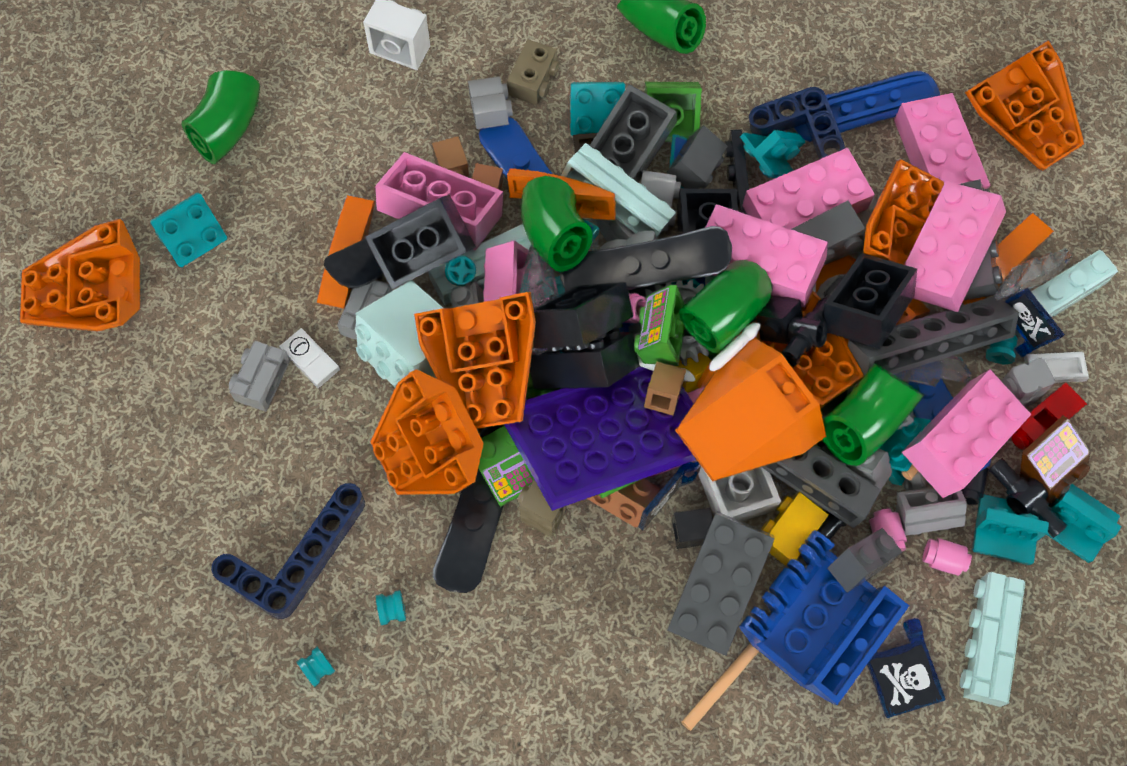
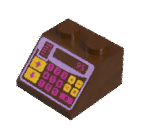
M1065 416L1059 418L1022 452L1020 477L1024 476L1026 479L1034 478L1042 483L1047 489L1048 498L1046 500L1049 503L1053 502L1056 498L1060 499L1064 493L1069 491L1070 485L1076 479L1078 481L1082 480L1090 470L1089 459L1091 452L1068 418Z

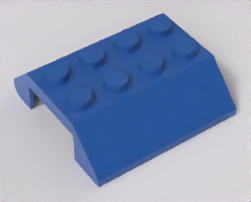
M813 530L805 540L806 545L802 544L798 550L807 565L804 567L801 562L791 559L787 563L789 568L784 567L769 587L771 593L767 591L762 596V600H764V603L771 611L770 614L767 615L764 610L754 606L750 612L752 617L747 616L739 628L753 647L801 687L834 705H838L908 609L909 605L885 585L876 589L866 580L847 593L828 570V567L838 558L830 551L835 544L820 532Z

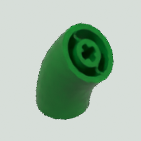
M621 0L616 7L635 28L648 38L678 53L688 54L693 52L700 45L705 33L706 16L703 8L699 4L688 0Z
M230 70L214 72L208 78L207 88L202 100L193 112L182 120L181 125L188 140L198 153L211 164H216L224 158L239 142L249 126L258 103L261 87L259 81L253 76Z
M551 176L536 177L526 184L522 193L521 219L532 247L555 271L564 272L572 269L588 253L593 237L591 227L584 222L576 210L574 190L565 181Z
M748 260L733 261L680 309V319L689 333L703 347L713 353H720L750 324L769 302L772 293L771 279L766 271L757 263Z
M873 364L853 391L823 419L826 437L823 438V441L829 451L840 461L853 466L861 465L875 454L897 431L924 395L886 369Z

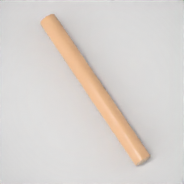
M751 643L683 719L681 723L688 730L691 731L759 653Z

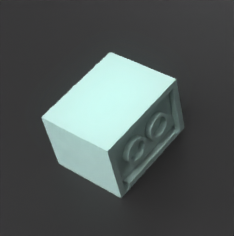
M412 280L355 313L356 351L359 357L365 362L368 361L375 368L377 374L382 379H387L394 388L400 380L416 369L436 378L419 345L414 314L442 309L443 307Z

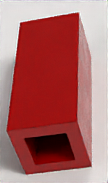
M1064 383L1030 412L1029 418L1012 435V442L1019 449L1025 450L1059 418L1065 416L1070 420L1087 403L1067 383Z

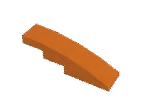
M510 168L507 173L510 198L522 199L523 188L529 181L536 177L551 176L565 181L574 190L576 210L581 218L616 219L615 193L589 183L539 171Z
M347 195L328 256L365 239L369 233L375 201ZM324 269L317 303L345 309L351 288L340 285Z
M1034 213L1030 214L998 244L999 257H996V267L1000 266L1003 282L1054 232ZM986 297L963 300L962 303L966 305L983 300Z

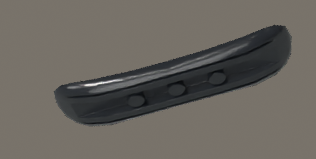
M710 226L643 243L588 251L582 261L575 267L564 272L561 271L560 279L566 292L579 285L626 282L627 289L632 290L652 285L707 277L718 274L727 268L731 261L732 244L726 230L721 227Z
M366 238L330 254L324 260V267L330 276L340 285L347 288H360L384 275Z
M505 425L486 427L479 435L483 438ZM479 468L475 482L461 491L452 521L433 568V578L436 584L450 592L468 593L474 590L481 582L504 505L500 507Z

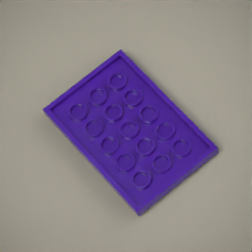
M639 366L609 387L562 388L525 401L523 421L504 425L550 509L553 511L696 460L675 431L694 404L683 386L673 416L644 408L647 389L653 371Z

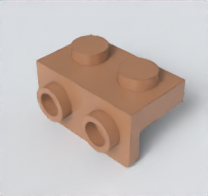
M643 478L602 499L599 495L587 499L633 527H638L645 508L658 495L661 488Z

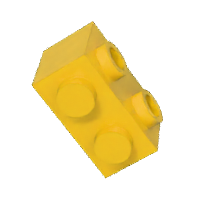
M801 492L792 497L787 495L776 508L780 513L774 521L769 519L761 528V530L774 535L775 540L769 553L785 566H787L791 559L797 560L800 555L798 550L801 545H806L805 540L813 530L818 531L829 515Z

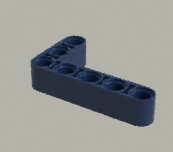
M809 87L753 108L749 114L750 131L752 134L767 137L774 130L786 131L806 124L819 160L829 156L824 152L828 148H835L838 151L846 148L824 91L818 87ZM816 100L820 104L816 107H811L807 105V102ZM786 109L794 112L790 116H783L781 114ZM761 118L768 120L765 125L761 126L755 123L756 120ZM819 124H826L829 128L825 131H819L815 127Z
M345 483L336 489L274 580L231 554H222L213 561L211 567L213 576L223 586L277 619L289 617L365 507V500L360 488L355 484ZM347 496H357L354 504L350 506L343 505V501ZM329 521H340V525L336 530H325ZM312 546H322V551L319 555L315 557L308 556V551ZM229 565H235V571L231 576L222 577L224 568ZM304 571V577L300 582H290L294 572ZM261 581V586L256 592H247L248 585L251 582ZM280 596L286 597V603L282 608H272L276 598Z

